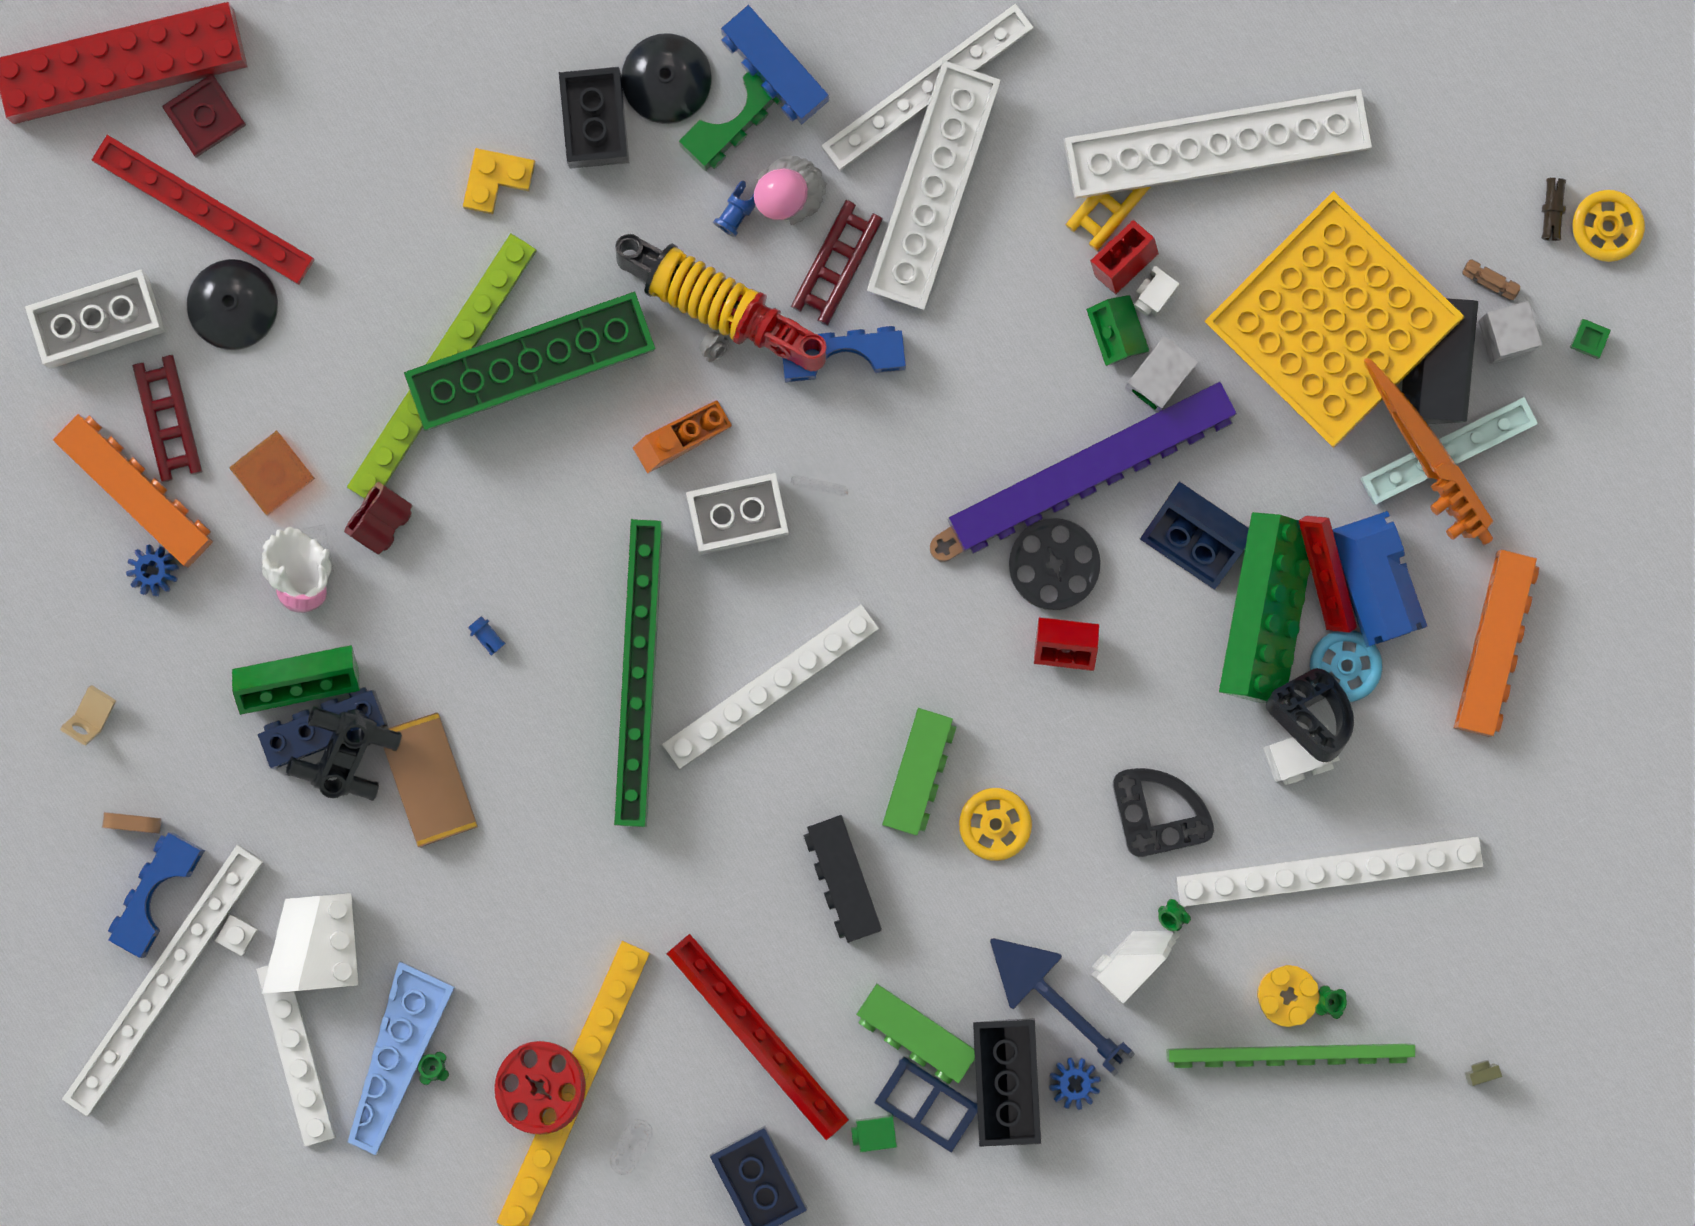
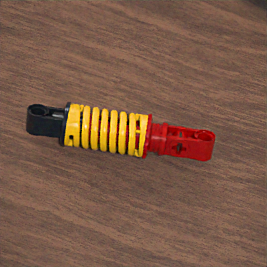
M634 234L622 235L616 241V261L618 266L622 270L645 281L644 293L649 297L657 296L662 302L669 303L671 307L679 308L680 312L688 313L693 319H699L700 323L708 324L711 329H719L722 335L730 334L729 336L736 344L740 345L746 339H750L754 342L755 346L759 348L766 347L776 355L788 359L808 371H817L824 366L826 362L825 340L820 335L802 327L796 321L782 316L780 310L767 307L765 305L766 294L754 289H748L743 283L736 284L735 279L732 277L726 279L725 273H716L715 268L712 266L706 268V264L703 261L696 262L693 256L686 257L687 255L673 243L669 244L662 251ZM626 250H634L636 252L631 256L623 254ZM809 349H815L820 353L810 356L805 352Z

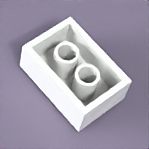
M776 473L686 492L700 555L789 536Z

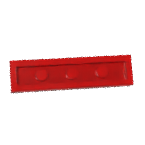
M1306 515L1299 520V525L1326 630L1350 633L1357 628L1330 518Z

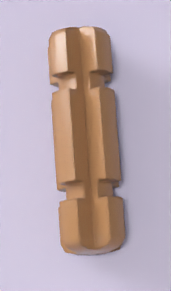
M1473 259L1466 263L1462 272L1465 277L1471 280L1473 278L1478 279L1477 283L1497 294L1499 291L1502 292V296L1509 300H1514L1518 295L1521 287L1518 283L1512 280L1507 282L1505 276L1486 266L1484 269L1481 268V264Z

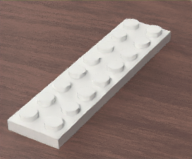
M945 60L942 61L866 290L867 292L920 310L925 309L1001 81L1000 79Z

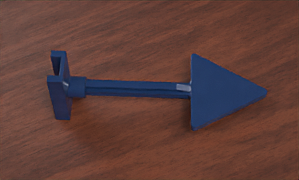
M995 938L990 940L1011 1009H1015L1035 989L1098 1048L1097 1052L1105 1059L1102 1065L1113 1076L1118 1071L1112 1065L1115 1062H1118L1120 1065L1123 1063L1124 1060L1120 1057L1123 1053L1130 1058L1135 1055L1124 1042L1117 1046L1110 1038L1106 1039L1044 981V977L1062 959L1061 954Z

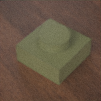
M1488 1060L1472 1064V1070L1465 1072L1467 1082L1472 1086L1502 1077L1499 1065L1489 1064Z

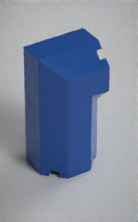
M1388 511L1332 529L1350 601L1366 648L1428 627L1407 568V563L1400 564V558L1405 556V552L1394 522L1387 523L1385 520L1390 517Z

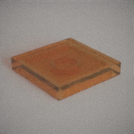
M277 430L229 467L267 516L315 479Z

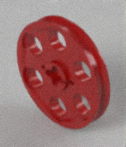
M534 1041L514 1049L502 1062L495 1079V1099L502 1116L513 1127L527 1133L542 1135L563 1129L577 1116L585 1098L586 1082L579 1061L566 1048L550 1042ZM533 1050L536 1052L538 1060L535 1066L528 1068L524 1063V1056L528 1051ZM562 1055L566 1060V1066L564 1070L557 1073L552 1067V1061L556 1056ZM514 1074L517 1076L519 1084L516 1090L509 1092L505 1087V1081L508 1076ZM532 1081L545 1082L543 1088L549 1095L536 1093L537 1087ZM567 1084H572L575 1088V1096L570 1101H565L562 1097V1089ZM524 1103L528 1108V1115L524 1120L519 1121L515 1117L514 1111L518 1104ZM548 1108H553L557 1116L552 1125H546L543 1121V1113Z

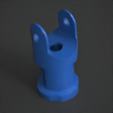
M745 181L739 182L727 200V207L721 216L713 221L718 228L733 237L737 236V229L745 216H750L756 206L754 194L750 200L744 201L740 199L746 187Z

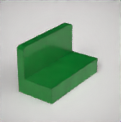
M1130 295L1107 299L1086 309L1106 366L1131 356L1149 352V347Z

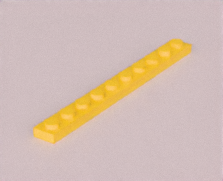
M621 941L572 1051V1054L579 1061L585 1076L586 1091L584 1101L650 955L649 952L625 941ZM567 1084L562 1089V1097L565 1101H570L575 1096V1088L572 1084ZM548 1108L543 1116V1121L546 1125H552L556 1120L557 1116L553 1108ZM577 1116L566 1127L557 1132L542 1135L535 1134L496 1223L503 1226H529Z

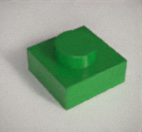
M1582 319L1570 348L1599 359L1611 330Z

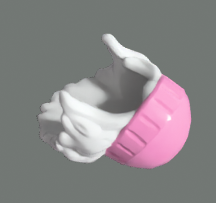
M288 527L285 531L278 529L276 536L271 535L270 539L265 541L263 545L262 574L269 581V584L276 589L280 602L290 611L305 613L315 610L326 599V585L332 569L329 560L330 551L329 549H323L317 539H310L307 534L298 528Z

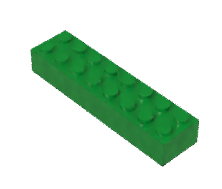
M634 291L404 372V376L424 431H428L653 352L656 348Z

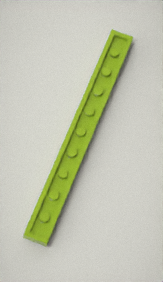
M510 233L426 364L466 351L477 345L537 252L534 247ZM410 390L347 485V488L364 499L377 482L386 486L423 428Z

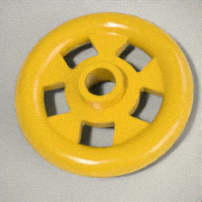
M1601 190L1590 194L1578 205L1573 216L1572 228L1577 244L1587 255L1600 261L1612 262L1628 257L1638 248L1644 236L1645 221L1640 207L1631 197L1615 190ZM1614 202V211L1602 212L1601 203ZM1628 212L1633 224L1624 227V222L1620 215ZM1588 213L1596 216L1593 228L1584 225ZM1605 221L1612 223V231L1604 230L1603 223ZM1595 234L1598 238L1605 241L1602 248L1595 246L1590 241ZM1623 234L1628 241L1618 248L1613 240Z
M1003 788L984 789L974 794L962 808L959 818L961 838L966 847L982 859L990 861L1009 859L1025 847L1031 835L1032 818L1025 802L1012 791ZM999 800L1000 809L987 811L986 802ZM1014 808L1020 821L1011 824L1006 812ZM974 813L982 815L980 828L971 827ZM997 818L1001 821V828L999 830L991 829L990 821ZM1009 831H1012L1016 838L1011 844L1006 846L1001 841V838L1005 837ZM982 834L990 839H994L991 848L985 847L978 842Z

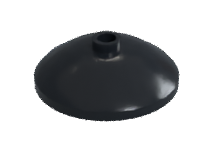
M670 33L653 35L639 42L626 57L621 74L623 92L630 106L645 119L662 124L681 122L697 113L706 102L712 84L711 68L703 51L688 38ZM669 70L671 76L668 79H663L660 77L661 71Z
M228 259L209 265L194 279L187 296V313L194 330L209 344L226 350L244 349L259 342L271 330L278 312L277 293L270 278L260 268L243 260ZM231 296L234 298V303L232 306L227 307L224 305V300Z

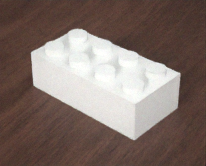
M137 270L25 306L42 364L50 369L166 332L149 277L143 270Z

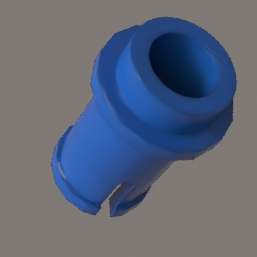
M481 616L468 629L471 631L470 636L474 635L492 656L506 643L502 641L488 624L489 620H485Z

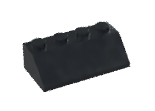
M1446 298L1465 318L1403 379L1402 393L1428 425L1467 422L1478 301Z
M1035 1018L973 1022L979 1147L1041 1144Z

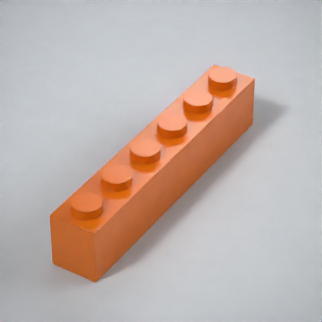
M77 414L57 434L53 441L183 566L189 568L213 543L208 537L211 531L200 520H197L195 523L186 516L189 510L178 499L172 502L164 494L167 489L156 478L150 481L143 474L146 469L134 457L128 460L121 453L124 447L112 436L106 439L99 432L103 427L90 415L85 419Z
M1502 549L1496 552L1455 719V729L1487 737L1494 736L1495 731L1499 732L1501 729L1503 714L1499 713L1502 702L1506 703L1510 694L1511 685L1507 684L1509 672L1514 673L1517 665L1518 655H1514L1516 643L1522 642L1525 632V626L1521 625L1523 614H1528L1531 607L1532 596H1528L1530 585H1535L1538 578L1539 567L1535 566L1537 558Z

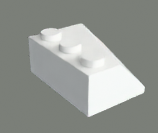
M351 893L284 900L275 944L270 956L269 968L261 994L358 985Z
M1132 931L1109 956L1103 954L1091 966L1095 970L1091 976L1114 999L1124 1004L1167 959L1172 950L1171 947L1176 943L1175 940L1180 934L1177 931Z

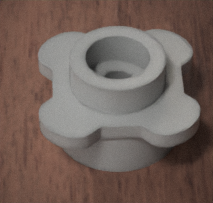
M714 331L706 335L701 341L699 349L702 352V356L707 357L706 360L708 362L719 359L726 352L729 340L724 338L725 335Z

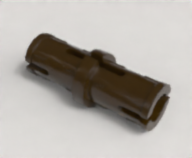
M1556 178L1546 179V201L1542 205L1544 223L1541 239L1549 241L1551 228H1553L1552 241L1561 240L1562 214L1566 213V206H1563L1566 179L1558 178L1556 190Z

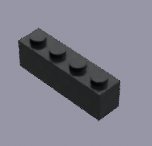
M842 815L808 826L809 833L803 836L809 852L815 850L819 862L814 863V867L819 881L826 880L829 891L824 892V896L829 910L836 908L839 920L834 921L839 938L846 937L849 943L882 931Z

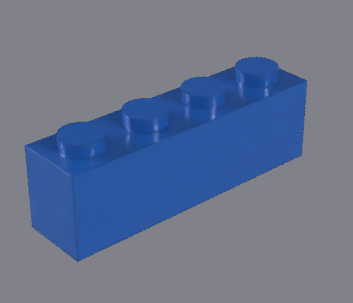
M749 4L721 28L722 36L724 37L721 41L732 54L735 51L738 52L744 59L741 62L742 66L751 76L757 74L764 82L761 84L763 90L772 99L777 97L784 104L781 109L792 122L797 119L802 125L829 102L827 92Z

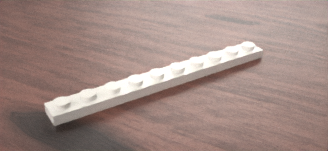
M1478 836L1185 875L1175 878L1179 904L1186 907L1483 867Z
M236 845L62 1100L85 1116H90L264 863L262 860L240 845Z

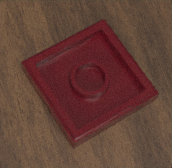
M213 74L162 106L196 158L246 126Z

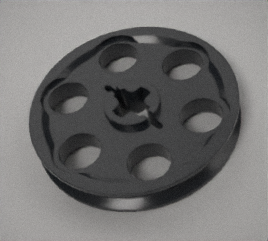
M1059 518L1038 521L1027 527L1018 536L1011 549L1009 558L1011 580L1019 594L1029 603L1039 608L1048 610L1070 608L1084 600L1093 590L1098 580L1100 554L1097 545L1090 534L1074 522ZM1057 526H1063L1069 531V538L1064 543H1057L1052 538V530ZM1035 536L1040 540L1041 545L1037 552L1029 553L1024 549L1023 541L1026 537ZM1080 546H1086L1092 551V558L1087 563H1080L1075 558V550ZM1048 547L1051 548L1052 555L1055 556L1056 560L1062 559L1063 564L1059 566L1061 581H1059L1057 573L1054 572L1053 568L1047 569L1046 564L1050 562ZM1024 565L1030 566L1035 572L1034 579L1027 583L1020 581L1017 577L1018 569ZM1076 575L1086 580V588L1080 593H1075L1069 588L1070 578ZM1046 585L1053 586L1058 592L1057 599L1051 603L1043 601L1040 597V591Z

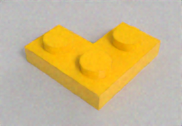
M475 148L463 208L493 214L499 186L529 191L535 160Z

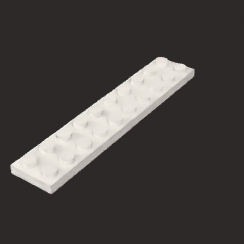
M1361 89L1064 139L1074 199L1366 151L1372 148Z

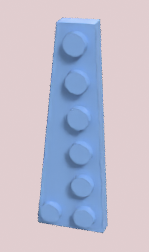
M399 962L348 1143L377 1155L455 986L408 964Z

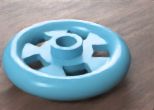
M1354 630L1350 633L1334 631L1327 634L1316 644L1310 658V670L1320 668L1328 673L1332 672L1340 680L1339 684L1350 702L1358 701L1368 696L1376 688L1382 675V658L1377 646L1373 645L1366 648L1362 633ZM1343 642L1355 643V653L1343 651ZM1328 649L1336 653L1331 661V665L1322 661ZM1360 657H1369L1370 669L1361 670ZM1343 660L1351 662L1352 668L1350 671L1342 669L1341 663ZM1359 676L1362 685L1351 690L1347 681Z

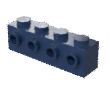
M366 687L360 688V691L349 693L350 698L339 702L335 698L320 704L321 709L336 714L352 709L360 710L365 713L368 719L374 720L377 726L385 727L388 725L376 691H367ZM306 709L293 714V720L285 724H281V721L278 720L263 726L264 732L257 735L270 769H277L287 765L291 756L302 759L325 750L333 732L309 726L308 718L310 711ZM354 727V728H351V729H349V730H354V731H355V730H358V729H360V728Z

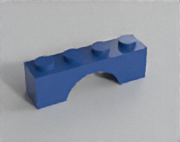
M895 326L877 328V333L865 334L864 329L847 331V336L835 337V333L832 332L818 334L826 342V359L838 353L849 352L867 360L875 373L906 369L902 330L895 331ZM809 349L805 353L815 356L820 352L815 349ZM783 358L785 383L816 379L818 370H805L794 362Z
M168 832L166 837L162 835L158 839L153 849L156 852L154 859L151 863L146 862L138 876L141 879L139 886L136 890H130L123 903L126 906L125 911L121 917H115L108 930L111 933L108 941L139 958L147 956L160 932V929L152 919L150 903L155 890L161 883L172 877H191L205 852L204 849L175 833Z

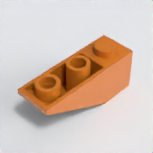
M716 400L645 435L632 448L648 474L698 447L732 425Z

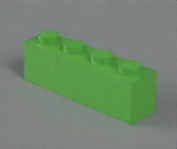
M921 708L917 709L882 823L883 826L915 836L918 835L919 830L925 832L930 814L925 813L927 802H934L939 785L934 784V779L937 772L943 773L948 757L942 754L945 743L952 744L957 728L951 725L953 718Z
M877 983L856 1013L861 1018L858 1022L860 1025L872 1033L877 1028L886 1034L884 1041L897 1050L904 1046L912 1052L909 1058L923 1067L929 1063L937 1069L935 1075L948 1084L952 1080L959 1084L975 1060L974 1048Z

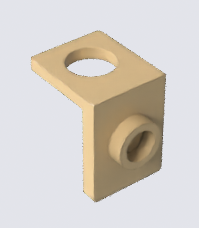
M90 685L75 715L64 723L60 730L86 746L102 731L116 700ZM72 726L82 727L88 734H80Z

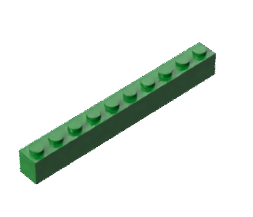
M631 519L615 826L647 827L663 523L658 520Z

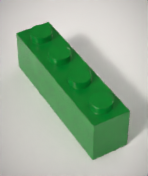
M352 645L232 669V692L240 715L360 691L359 668Z

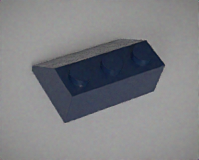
M1179 481L1140 540L1215 590L1244 551L1249 528Z

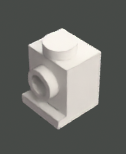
M1154 266L1150 273V276L1153 277L1152 281L1146 278L1136 291L1140 296L1135 302L1134 307L1146 316L1151 313L1156 317L1175 292L1179 283L1157 266Z

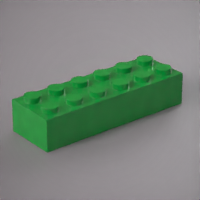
M1252 512L1219 693L1253 702L1266 703L1275 689L1289 682L1297 636L1300 631V619L1305 602L1307 581L1311 570L1299 520L1280 514Z

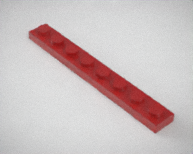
M106 135L91 159L97 165L298 285L315 260L313 257L109 135Z
M688 934L666 953L825 1140L832 1137L849 1121L846 1115L691 934Z

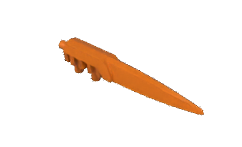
M1364 359L1380 396L1405 440L1422 465L1426 476L1437 480L1430 487L1433 491H1438L1441 497L1430 506L1432 512L1439 515L1446 508H1449L1446 510L1447 513L1456 519V522L1446 530L1447 535L1452 540L1460 534L1464 538H1475L1478 536L1483 545L1490 543L1493 537L1488 531V527L1493 523V520L1460 468L1454 463L1432 429L1398 387L1371 359Z

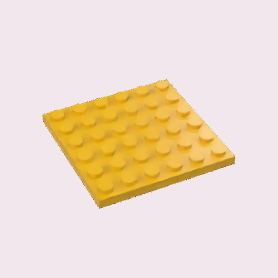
M1333 191L1204 322L1318 434L1335 448L1383 400L1369 374L1364 359H1371L1397 386L1465 317Z

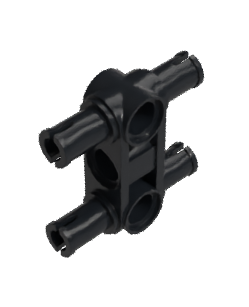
M313 706L309 714L308 725L331 731L333 734L320 762L313 764L291 756L286 767V775L310 781L314 788L320 789V792L328 798H338L350 793L374 801L378 793L379 782L354 776L367 746L375 744L396 751L401 742V732L377 726L374 720L368 719L365 713L360 710L352 709L336 714ZM354 727L360 728V729L355 730V731H354V730H349V729L354 728ZM332 777L337 778V779H335V780H328L329 778H332Z

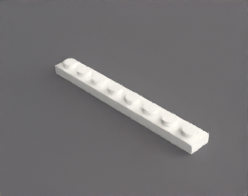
M1015 3L821 145L822 149L840 172L927 108L943 60L978 71L1030 33L1034 27Z
M862 604L662 745L678 768H683L868 638L879 628Z

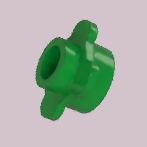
M1169 899L1166 906H1160L1158 909L1159 921L1167 930L1179 931L1184 923L1188 924L1191 921V917L1184 907L1174 899Z
M1326 985L1320 987L1318 991L1320 995L1319 1003L1315 1006L1316 1013L1321 1016L1329 1014L1334 1019L1340 1018L1347 1005L1346 992L1343 989L1332 990ZM1330 999L1333 1000L1332 1005L1329 1004Z
M436 1052L435 1055H423L418 1070L421 1074L419 1080L422 1084L429 1085L432 1081H445L448 1079L449 1072L445 1068L446 1055L443 1052ZM431 1066H435L434 1071L430 1070Z

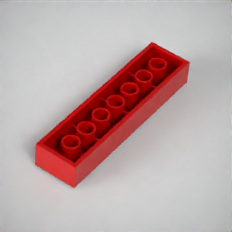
M224 2L0 57V94L6 118L13 124L248 66L234 9L229 2Z

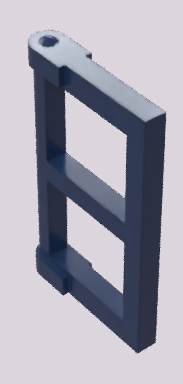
M904 1056L899 1060L896 1069L874 1101L875 1104L951 1153L978 1113L976 1102L960 1094ZM906 1069L934 1086L914 1118L886 1101ZM940 1092L945 1093L968 1108L949 1140L921 1123Z

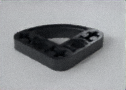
M1315 668L1275 689L1266 702V709L1270 715L1318 761L1330 762L1335 759L1344 749L1352 735L1354 715L1350 701L1340 684L1326 670ZM1294 690L1302 692L1306 698L1299 696ZM1326 698L1336 720L1335 736L1307 709L1308 707ZM1297 721L1304 723L1309 730L1299 726Z
M1146 768L1127 769L1115 775L1113 779L1114 795L1126 846L1132 855L1145 857L1205 843L1212 838L1214 825L1207 807L1198 794L1182 780L1171 774ZM1123 775H1127L1128 779H1134L1135 785L1131 786L1130 790L1132 796L1138 793L1139 800H1129L1122 804L1121 797H1127L1125 788H1119L1118 782L1123 781ZM1141 781L1154 782L1170 788L1189 804L1196 816L1151 827ZM1135 804L1141 808L1142 817L1137 822H1130L1125 817V810L1129 805ZM1196 821H1200L1202 825L1208 826V831L1204 832V838L1199 839L1198 834L1188 835L1190 842L1184 843V832L1180 824L1186 823V830L1195 828ZM1171 827L1178 832L1179 839L1176 844L1167 845L1163 842L1161 835L1166 828ZM1156 830V840L1160 849L1155 850L1154 843L1145 845L1144 852H1140L1139 848H1133L1132 842L1136 841V835L1141 834L1143 839L1153 837L1150 831Z

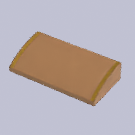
M439 713L430 714L388 728L395 732H401L402 735L400 745L396 751L383 748L417 846L421 848L477 828L478 825Z

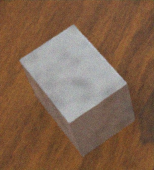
M1529 301L1488 312L1478 321L1491 364L1532 353L1542 345Z
M1163 336L1129 380L1125 389L1158 413L1183 383L1198 361Z

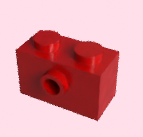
M1132 220L1090 262L1095 277L1114 294H1117L1159 253L1155 238L1136 221Z
M1039 617L1035 638L1034 664L1094 671L1098 652L1099 624Z

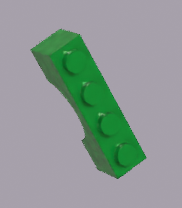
M747 72L743 76L747 100L743 110L736 118L722 124H712L699 120L679 140L680 147L704 171H707L710 167L713 169L717 168L726 158L724 153L732 145L736 148L747 137L745 132L752 124L755 126L761 124L769 114L766 110L774 102L777 105L781 103L777 97L772 99L763 90L761 84L764 82L757 74L751 76Z

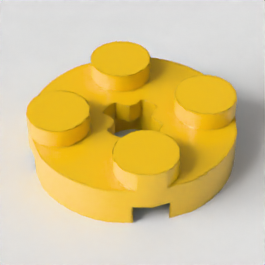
M1292 965L1277 967L1265 974L1259 983L1257 999L1260 1009L1267 1019L1277 1025L1285 1027L1302 1025L1314 1015L1315 1006L1319 1003L1318 984L1306 970ZM1289 987H1292L1294 989L1293 994L1297 998L1295 1002L1290 1001L1288 1005H1285L1283 1003L1284 998L1280 996V992L1282 990L1287 991Z

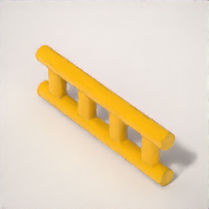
M1151 187L1133 189L1122 204L1109 194L1088 197L1065 225L1073 232L1081 225L1094 236L1089 245L1098 251ZM1099 202L1113 213L1103 227L1088 216Z

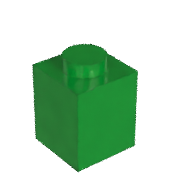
M893 1115L857 1119V1127H851L853 1146L859 1145L860 1152L897 1147Z

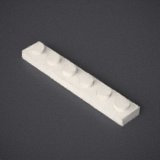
M268 966L256 969L262 989L266 980ZM296 991L265 993L263 996L304 1146L336 1138Z

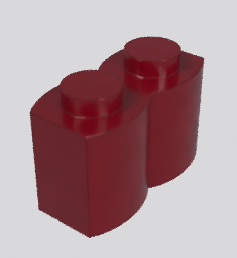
M377 482L365 497L361 507L349 520L344 532L379 555L382 551H386L391 547L394 542L393 535L395 530L408 522L412 514L411 508L413 505L380 482Z

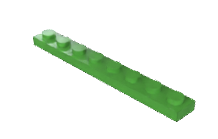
M1406 1043L1166 1049L1167 1061L1174 1062V1068H1193V1062H1205V1067H1223V1061H1235L1236 1067L1254 1066V1061L1266 1060V1066H1285V1060H1297V1065H1315V1059H1327L1328 1065L1346 1064V1059L1358 1058V1064H1377V1058H1389V1063H1407V1057H1415V1045Z

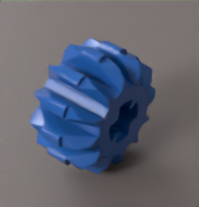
M146 545V555L140 549L135 550V554L139 558L138 561L128 559L127 562L135 566V570L126 571L128 577H136L130 585L133 588L141 585L140 593L146 595L151 588L152 595L159 596V586L164 591L169 592L171 589L166 583L167 580L177 582L178 580L176 576L170 575V571L179 570V565L169 564L175 557L171 553L164 556L165 548L159 546L154 552L152 545ZM157 563L158 565L155 568L159 569L158 574H152L149 578L150 573L146 572L147 567H153Z
M1070 1057L1067 1058L1068 1069H1065L1060 1062L1056 1064L1057 1068L1062 1072L1061 1075L1050 1073L1049 1077L1053 1080H1058L1059 1084L1049 1085V1090H1061L1055 1095L1054 1100L1059 1102L1066 1096L1064 1108L1069 1109L1072 1100H1075V1106L1080 1110L1082 1109V1098L1089 1105L1093 1103L1092 1098L1087 1095L1089 1091L1094 1094L1100 1093V1090L1092 1087L1091 1083H1098L1101 1079L1099 1076L1089 1078V1075L1096 1069L1094 1065L1089 1066L1083 1071L1085 1059L1080 1058L1076 1068L1074 1067L1073 1058ZM1077 1075L1082 1078L1079 1083L1081 1089L1076 1091L1073 1088L1072 1091H1069L1067 1089L1070 1085L1069 1077L1073 1076L1077 1079Z

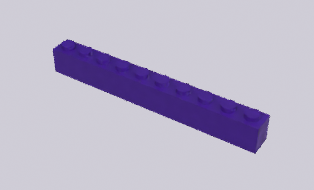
M1218 382L950 516L948 522L961 544L963 552L971 549L973 554L989 546L988 540L998 536L999 540L1005 539L1016 533L1014 527L1024 522L1028 527L1042 520V513L1050 509L1054 513L1070 506L1068 500L1078 495L1082 500L1096 493V486L1104 482L1110 486L1124 479L1122 473L1132 468L1135 472H1138L1150 466L1151 462L1149 459L1159 454L1164 459L1179 451L1177 445L1185 441L1192 445L1205 438L1203 432L1213 427L1218 432L1233 424L1231 418L1237 413L1221 382Z

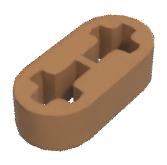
M952 527L936 535L930 543L932 557L940 562L949 561L964 551ZM954 539L956 543L949 547V555L945 556L943 552L936 553L935 550L938 548L937 541L942 540L943 543H947Z
M104 812L102 828L160 834L161 818Z

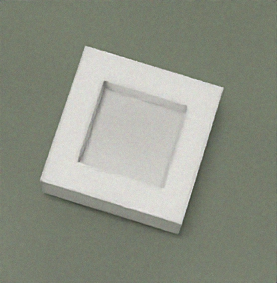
M230 914L215 941L238 955L244 956L258 929Z

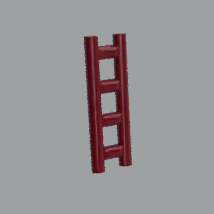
M845 200L791 304V307L799 312L802 311L805 304L820 311L821 314L818 321L827 326L883 220L882 217L872 213L869 221L853 214L856 204L849 200ZM846 224L863 232L855 248L839 240ZM832 251L849 258L841 275L825 267ZM819 277L835 285L827 301L811 294Z
M173 355L162 357L164 367L146 371L144 363L132 365L161 482L173 480L171 470L189 466L191 475L202 473ZM167 379L171 396L153 401L149 383ZM174 408L178 425L160 429L156 412ZM181 437L185 455L168 459L164 441Z

